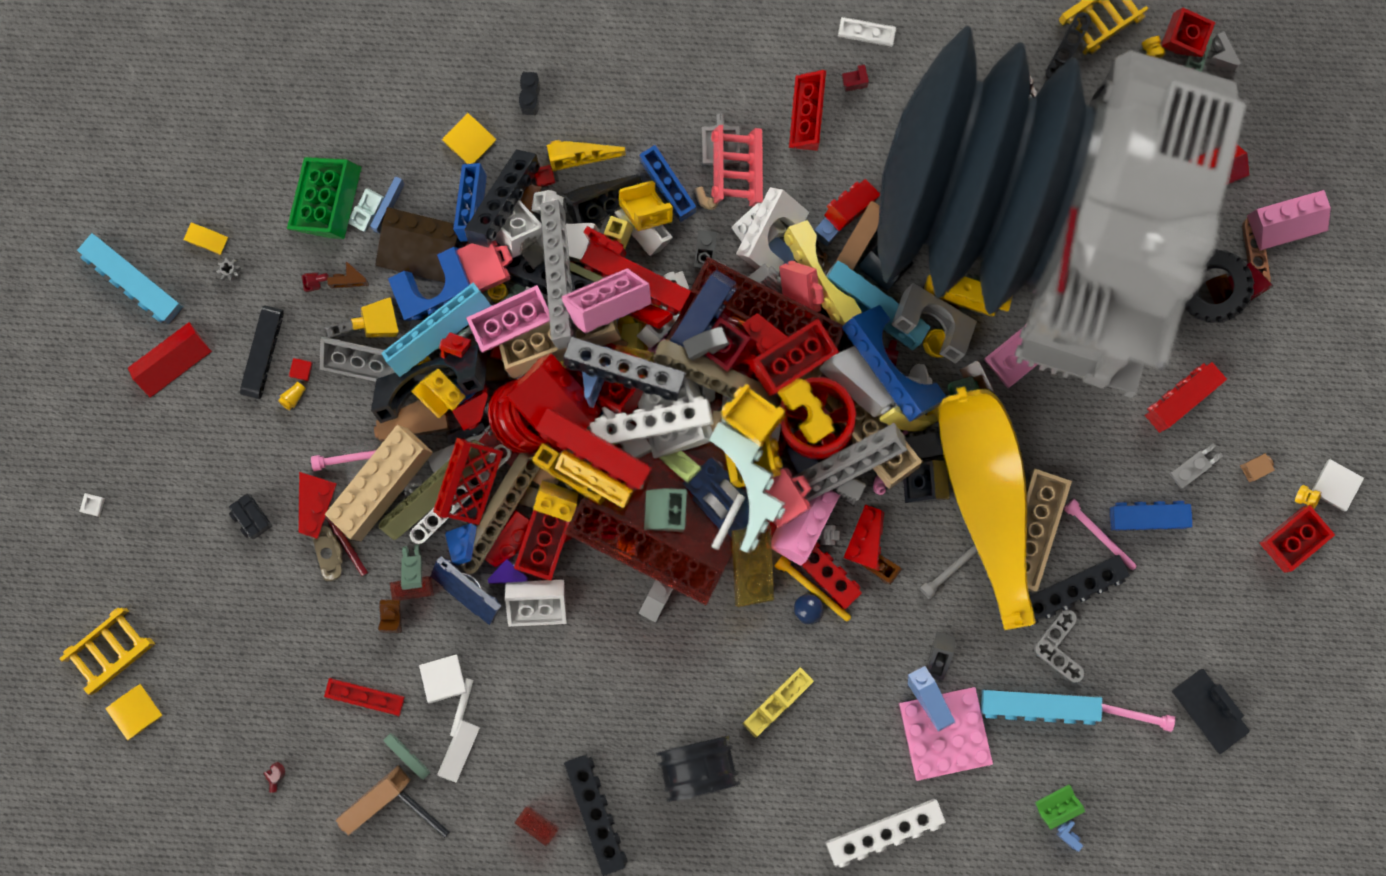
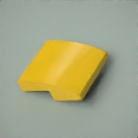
M469 113L441 139L466 164H473L496 141Z
M141 684L105 708L127 741L162 717L161 712Z

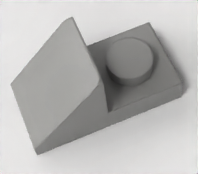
M1225 32L1217 34L1213 39V48L1219 54L1213 56L1208 63L1234 71L1241 63Z

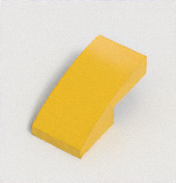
M190 223L183 240L221 255L228 237Z

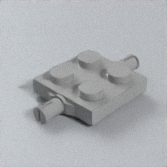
M720 113L716 114L717 125L702 127L703 165H714V145L711 141V134L716 127L723 125V133L740 135L739 126L724 125V114L722 113L721 121ZM723 141V152L740 153V143ZM723 159V170L728 165H740V161Z

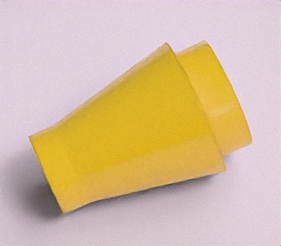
M296 382L295 385L280 395L278 402L290 411L291 408H295L306 388L299 382Z

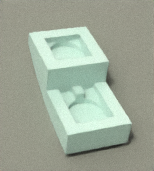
M368 188L365 189L348 223L365 232L384 197Z

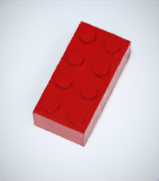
M816 319L749 361L748 364L768 396L833 357L839 351L820 320Z
M1213 362L1207 365L1203 363L1190 372L1192 376L1188 375L1176 384L1177 388L1174 387L1161 396L1163 400L1159 399L1147 408L1149 412L1144 416L1159 433L1170 428L1227 380Z
M533 509L514 569L551 581L571 521L568 522Z

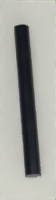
M403 790L397 795L444 838L450 833Z

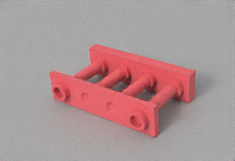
M719 125L711 134V141L714 145V186L712 187L711 195L714 197V203L718 204L724 199V196L747 198L749 206L754 207L757 203L763 202L762 129L755 128L748 136L723 133V125ZM723 141L747 143L749 145L748 154L723 152ZM723 159L747 161L749 171L723 170ZM723 178L747 180L749 182L748 191L724 189Z

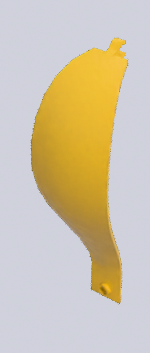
M965 386L957 388L958 394L944 398L939 408L940 437L949 479L964 521L993 586L1004 629L1009 630L1034 625L1036 621L1028 592L1026 567V480L1018 440L1006 409L995 394L986 389L967 392Z

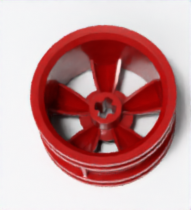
M520 377L500 386L494 392L488 407V418L492 432L503 446L517 453H530L539 450L542 444L550 445L539 433L537 436L527 428L530 423L522 414H519L516 407L506 397L522 379Z
M822 377L808 378L805 380L812 388L810 392L814 398L817 397L821 402L823 413L827 414L833 423H847L844 432L839 438L830 432L821 438V446L807 444L808 439L801 429L794 434L791 432L787 418L802 419L805 422L808 417V411L801 405L795 409H788L783 400L780 408L785 411V418L780 423L781 431L786 443L799 455L810 459H825L842 451L849 443L855 426V406L849 393L837 382ZM828 395L836 398L843 407L832 412L825 409Z

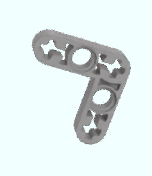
M1064 610L1057 615L1037 641L1034 651L1039 658L1067 680L1079 682L1084 677L1082 667L1057 648L1074 626L1077 618L1073 611ZM1070 614L1071 623L1066 622L1063 625V627L1066 628V630L1064 631V629L1061 626L1056 625V623L1058 622L1059 624H1062V622L1064 621V617L1062 616ZM1053 628L1060 631V637L1056 640L1050 636V631ZM1046 644V649L1050 653H1052L1053 650L1056 651V653H1054L1050 657V660L1047 659V657H1049L1050 655H1048L1045 652L1042 654L1040 653V645L1044 646ZM1056 656H1061L1064 659V664L1061 667H1057L1054 664ZM1067 666L1072 670L1078 669L1077 674L1079 677L1071 678L1072 673L1069 670H1065V673L1062 670Z

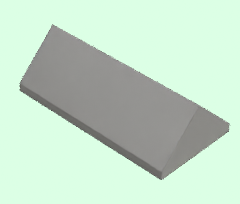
M321 337L319 370L375 382L378 378L396 373L381 353L384 350Z

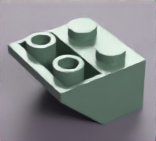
M646 490L644 530L684 532L687 490Z

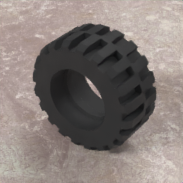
M1213 249L1205 264L1204 273L1210 269L1227 271L1234 281L1232 295L1223 303L1209 304L1200 298L1196 289L1188 300L1185 299L1183 307L1192 316L1201 321L1225 323V321H1231L1237 315H1241L1245 311L1246 306H1249L1250 299L1254 294V279L1249 267L1239 256L1227 250Z

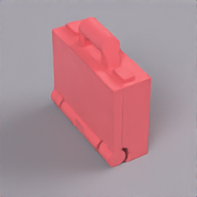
M494 240L489 248L471 243L457 250L469 283L472 284L474 282L482 293L510 280L506 266L513 259L508 246L497 247L496 240ZM500 251L502 252L503 257H504V259H505L504 262H503V259H502V257H501Z
M789 261L788 264L781 265L779 269L784 308L810 317L821 311L824 295L823 287L818 284L817 269L796 263L795 261Z
M788 468L781 469V475L773 477L772 479L775 481L769 491L767 489L765 491L786 503L783 507L786 509L784 515L780 520L777 518L774 521L777 528L783 527L811 509V505L805 496L812 488L804 475L793 478ZM797 481H798L799 484L801 485V487H802V489L804 490V492H801L800 488L798 487V485H797V483H796Z

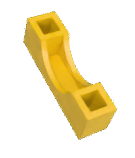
M542 444L532 459L534 464L598 505H601L605 497L556 469L560 454Z

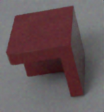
M865 64L857 66L856 71L842 74L845 92L868 87L869 80Z

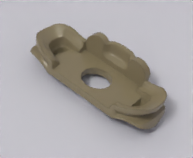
M322 526L318 539L313 538V543L324 580L334 581L341 577L343 548L339 545L336 536H333L331 529L328 526ZM322 549H331L332 556L329 559L322 558L320 554Z

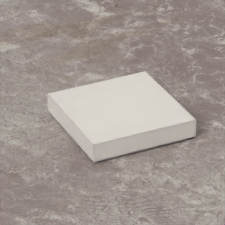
M1329 459L1312 490L1322 492V500L1345 512L1348 510L1364 478Z
M457 654L419 665L428 703L467 693Z

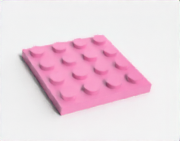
M975 687L942 694L955 723L939 732L918 699L899 703L916 781L993 765Z

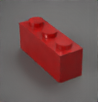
M866 179L861 183L857 181L850 187L849 192L845 190L838 197L839 200L836 201L834 199L827 205L828 210L824 216L838 231H841L864 213L870 202L873 201L875 203L881 196Z

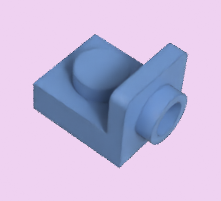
M1069 820L1059 825L1057 828L1059 832L1056 835L1079 852L1083 847L1079 842L1080 838L1072 831L1070 834L1068 833L1075 823Z

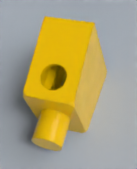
M391 297L362 307L360 311L361 317L351 319L353 330L364 328L366 337H396L398 335Z

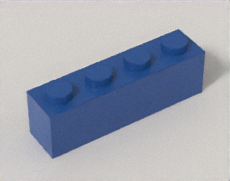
M656 145L639 154L641 164L655 182L666 202L672 205L673 212L678 220L682 222L695 214L696 205Z
M480 163L462 164L453 228L460 241H468L464 229L484 200L487 175Z
M1165 501L1153 502L1154 505H1146V502H1135L1134 506H1127L1126 502L1115 503V506L1110 508L1111 531L1193 527L1191 504H1185V501H1173V505H1166Z

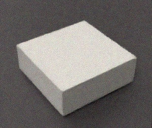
M85 493L79 512L100 517L105 498Z

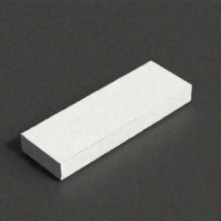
M841 17L838 37L893 46L896 27Z
M460 720L437 774L438 776L457 782L480 727Z

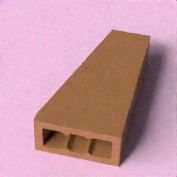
M873 201L870 202L836 262L839 260L852 271L854 270L878 230L880 205Z
M418 400L400 409L396 419L380 423L377 420L374 434L376 438L384 442L396 425L408 428L415 436L449 431L447 411L438 419Z
M397 765L341 813L335 820L339 828L348 835L351 834L395 798L411 779Z

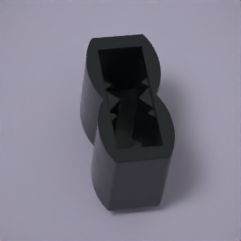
M523 72L520 77L522 91L519 95L521 112L523 115H537L539 110L538 95L540 93L537 72Z

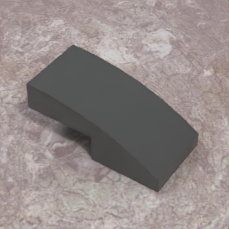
M718 327L689 338L683 342L689 359L693 361L709 351L712 354L729 345L723 328Z

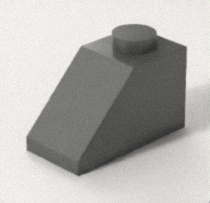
M936 633L927 663V670L932 677L944 680L954 655L956 637Z

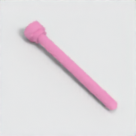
M376 450L328 458L320 457V455L311 456L313 471H320L327 465L370 459Z
M1072 499L1063 508L1068 515H1075L1115 555H1120L1123 563L1129 569H1136V564L1080 510L1081 507H1079V503L1075 499Z
M1102 704V712L1157 724L1165 731H1173L1175 725L1174 716L1157 717Z

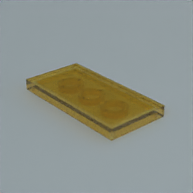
M770 525L757 538L760 542L756 549H751L748 553L740 549L746 536L747 528L732 531L735 605L737 607L774 600Z

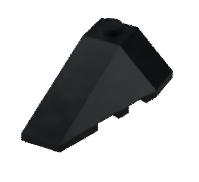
M639 174L580 187L565 193L564 198L567 211L573 223H593L599 228L602 225L600 221L608 215L614 216V210L620 206L619 190L641 184V177Z

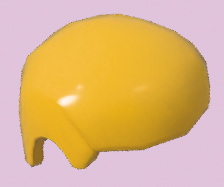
M933 329L926 334L923 340V347L929 356L935 358L944 357L940 355L945 340V331Z

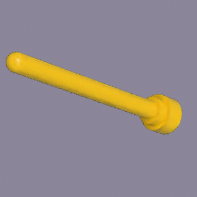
M782 555L774 566L779 571H787L845 621L851 619L849 613L791 566L790 559Z

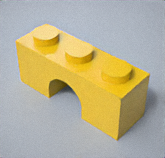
M796 379L780 390L778 394L788 409H795L799 405H804L807 408L808 417L799 427L809 442L816 443L834 430L831 426L833 422L821 410L822 404L818 398H814L811 394L812 388L806 380L803 381V379Z

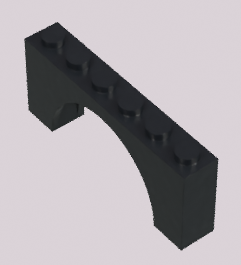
M479 345L469 347L462 358L449 354L445 359L440 357L413 366L409 372L404 373L400 377L393 373L378 378L375 383L371 412L380 423L398 418L401 407L413 394L411 391L423 378L437 369L447 378L457 379L458 384L466 395L484 390L487 357L484 352H481Z

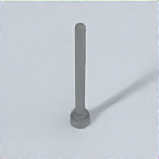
M975 544L934 581L924 583L920 587L921 592L928 599H931L936 594L937 587L978 552Z

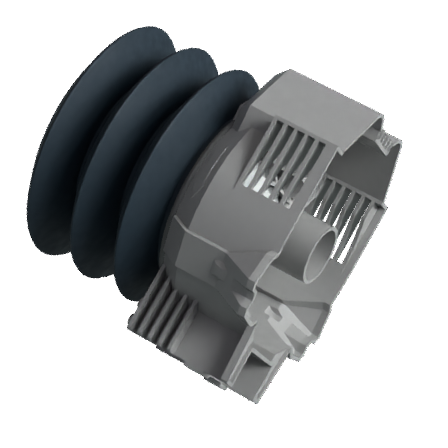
M969 25L965 26L942 48L927 72L923 75L901 114L882 174L878 222V254L884 281L886 283L890 282L913 260L921 247L926 244L929 245V269L934 294L937 298H941L966 275L974 262L978 260L980 261L981 289L985 309L988 314L995 313L1021 287L1028 284V292L1031 298H1033V303L1026 326H1023L1020 333L1022 343L1017 346L1015 356H1017L1016 363L1021 364L1023 360L1029 361V367L1038 364L1040 365L1039 370L1044 371L1048 367L1052 369V374L1061 371L1063 372L1062 377L1067 378L1071 374L1083 378L1082 382L1103 389L1106 386L1125 391L1124 396L1133 398L1137 394L1144 364L1158 369H1162L1167 364L1185 299L1188 300L1200 285L1205 264L1212 254L1216 243L1219 224L1217 216L1225 192L1246 103L1238 101L1237 83L1130 50L1114 59L1108 75L1099 85L1088 105L1085 103L1080 67L1076 58L1069 59L1057 70L1033 98L1030 97V70L1024 43L1018 42L993 66L985 79L980 82L977 81V55L972 29ZM1225 114L1220 131L1216 169L1213 170L1208 167L1221 115ZM1208 133L1203 166L1196 164L1202 138ZM1070 208H1078L1079 213L1065 294L1057 293Z

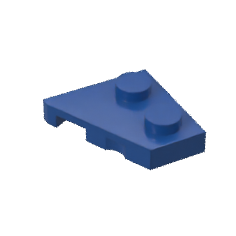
M470 523L445 533L452 563L460 565L471 561L477 526Z

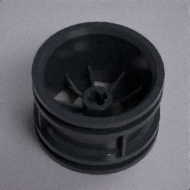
M729 735L656 752V756H661L662 762H658V765L661 766L664 791L669 792L670 797L666 798L667 802L696 797L741 785L740 781L735 780L738 771H735L733 763L732 745H727L726 740L730 739Z

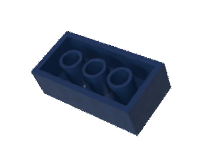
M718 270L711 274L670 341L684 347V341L711 330L716 323L713 319L715 317L718 318L726 307L723 303L725 301L728 302L735 293L736 288L734 286L736 282Z

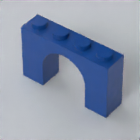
M452 247L437 255L445 274V285L442 292L435 298L426 299L421 295L412 272L402 271L388 278L405 321L423 320V316L433 314L470 285L457 253L459 248Z

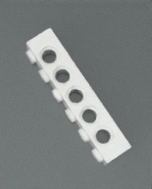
M697 397L693 398L690 403L684 404V401L674 402L671 407L665 408V405L654 406L652 411L646 412L645 409L633 411L634 414L626 416V413L614 415L615 418L607 420V417L597 418L590 425L591 431L594 434L615 445L703 427L714 423L709 400ZM688 409L695 410V416L692 419L686 418V411ZM669 413H675L676 416L675 421L672 423H668L666 420ZM650 417L656 418V424L653 427L647 425V420ZM633 420L636 421V429L634 431H629V422ZM615 424L617 432L614 435H610L609 427Z
M932 799L825 841L833 864L844 867L850 864V860L854 858L861 860L868 857V853L872 851L879 853L886 850V846L894 843V846L902 844L907 837L917 838L922 836L925 830L930 829L934 831L942 827L941 824L945 823L937 800ZM921 814L927 816V821L923 825H919L917 821L918 816ZM903 821L909 824V828L905 832L899 830V825ZM883 829L890 830L891 835L888 839L881 838V831ZM865 836L872 837V844L870 846L863 845L862 840ZM852 843L854 851L849 854L845 853L844 846Z

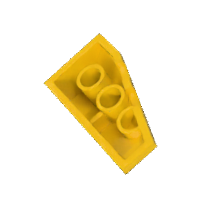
M561 140L553 141L547 145L553 171L626 156L625 147L569 141L561 142Z

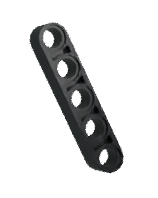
M266 305L261 309L240 387V394L256 399L262 398L263 393L261 391H264L268 376L266 373L269 372L273 357L271 354H274L278 339L276 336L279 335L282 324L281 318L284 316L283 309Z

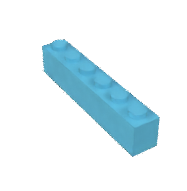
M93 233L78 248L77 251L82 254L80 258L89 265L92 262L97 266L95 270L103 277L105 274L111 278L109 280L110 283L117 288L120 286L124 288L125 291L123 293L131 300L135 297L140 301L138 305L146 312L151 310L154 313L152 317L158 322L162 323L164 321L169 324L183 308L182 305Z
M839 260L830 268L826 275L828 280L841 292L854 298L862 312L881 305L891 319L884 326L883 330L911 350H914L922 343L931 327L924 320L919 319L917 326L908 335L891 325L899 306L892 297L887 296L878 287L866 281L861 275L852 271Z
M473 282L381 354L388 365L400 377L404 373L409 372L417 363L423 361L434 350L439 349L441 340L445 339L450 332L457 334L464 327L468 326L467 317L491 307V304Z
M982 690L981 714H986L985 718L997 719V715H1005V719L1017 720V716H1023L1025 721H1037V717L1044 718V722H1056V719H1064V723L1076 724V720H1084V724L1096 725V721L1102 720V698Z

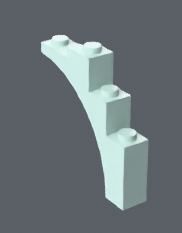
M718 422L709 440L720 447L733 460L747 488L749 523L740 549L748 553L751 549L755 550L760 540L757 538L761 532L764 533L769 525L767 520L769 519L774 522L777 518L779 520L782 518L786 511L783 508L786 503L765 492L766 489L770 490L775 480L772 479L773 473L754 463L755 460L759 461L763 454L762 447L737 430L722 422Z

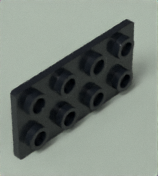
M1199 669L1172 690L1174 696L1218 754H1222L1250 732L1242 721L1243 713L1222 685L1214 684L1204 669Z

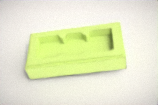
M683 451L659 457L662 462L687 483L701 471V467Z

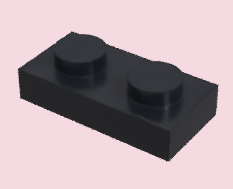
M483 419L472 430H463L460 426L447 431L446 437L448 442L456 443L457 438L465 440L464 437L470 435L475 437L482 434L483 430H485Z

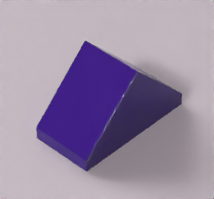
M508 559L488 579L489 584L528 581V577L521 571L514 569V565Z

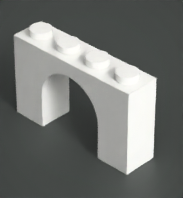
M770 187L736 254L756 270L765 264L769 268L771 266L774 267L779 273V267L783 265L784 261L769 248V229L777 219H780L788 226L806 220L809 212L784 190Z

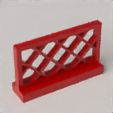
M457 438L433 512L442 518H452L479 525L503 451ZM471 447L476 448L480 454L473 459L469 457ZM495 453L494 461L488 464L485 456ZM482 458L485 467L476 471L473 463ZM470 466L473 474L464 478L463 470ZM487 470L489 477L486 481L481 482L478 475ZM476 477L479 485L470 490L467 482ZM464 484L467 492L458 497L456 493L457 488ZM482 489L483 496L476 501L472 493ZM470 496L473 503L464 508L461 500ZM458 502L461 510L455 514L449 513L451 506ZM475 507L477 510L475 519L469 518L466 512Z

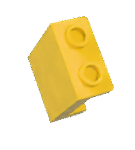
M653 180L619 190V205L637 231L672 222L673 207L670 203L664 204L655 192V182Z
M439 369L423 378L411 391L438 419L448 409H455L466 397Z
M745 384L743 388L739 387L735 392L733 401L731 403L728 402L723 407L722 417L724 421L762 447L785 418V411L779 406L778 408L774 407L752 391L748 384Z
M770 435L761 449L763 451L759 461L755 460L754 463L773 473V477L781 475L782 461L777 455V450L779 449L776 438ZM725 453L730 482L737 488L746 486L737 466Z
M542 480L533 509L570 522L577 505L579 493Z

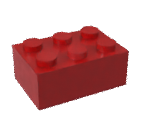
M1307 505L1297 510L1260 541L1259 544L1280 569L1287 573L1296 569L1334 537L1335 534L1310 505Z

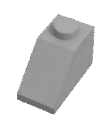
M656 578L639 614L656 623L674 587Z

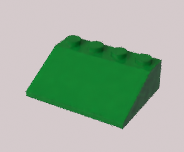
M304 157L287 229L326 238L345 239L362 167L346 159Z

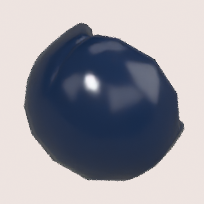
M804 594L795 601L794 612L802 623L813 625L823 617L824 606L817 596Z

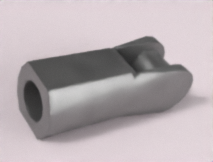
M351 320L324 327V331L328 335L326 338L336 339L360 331V329L353 330ZM339 328L340 333L335 334L334 329Z

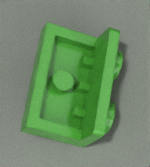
M1070 785L1035 803L1041 818L1050 830L1085 812L1083 805L1074 795Z

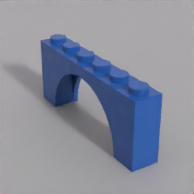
M878 305L852 317L842 329L908 421L911 422L937 408L947 396L937 383L921 384L903 375L893 365L886 354L882 341L884 326L891 319L881 305Z

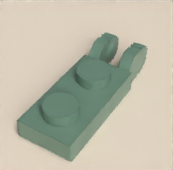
M419 544L414 545L415 556L410 557L408 547H402V590L422 587V558Z

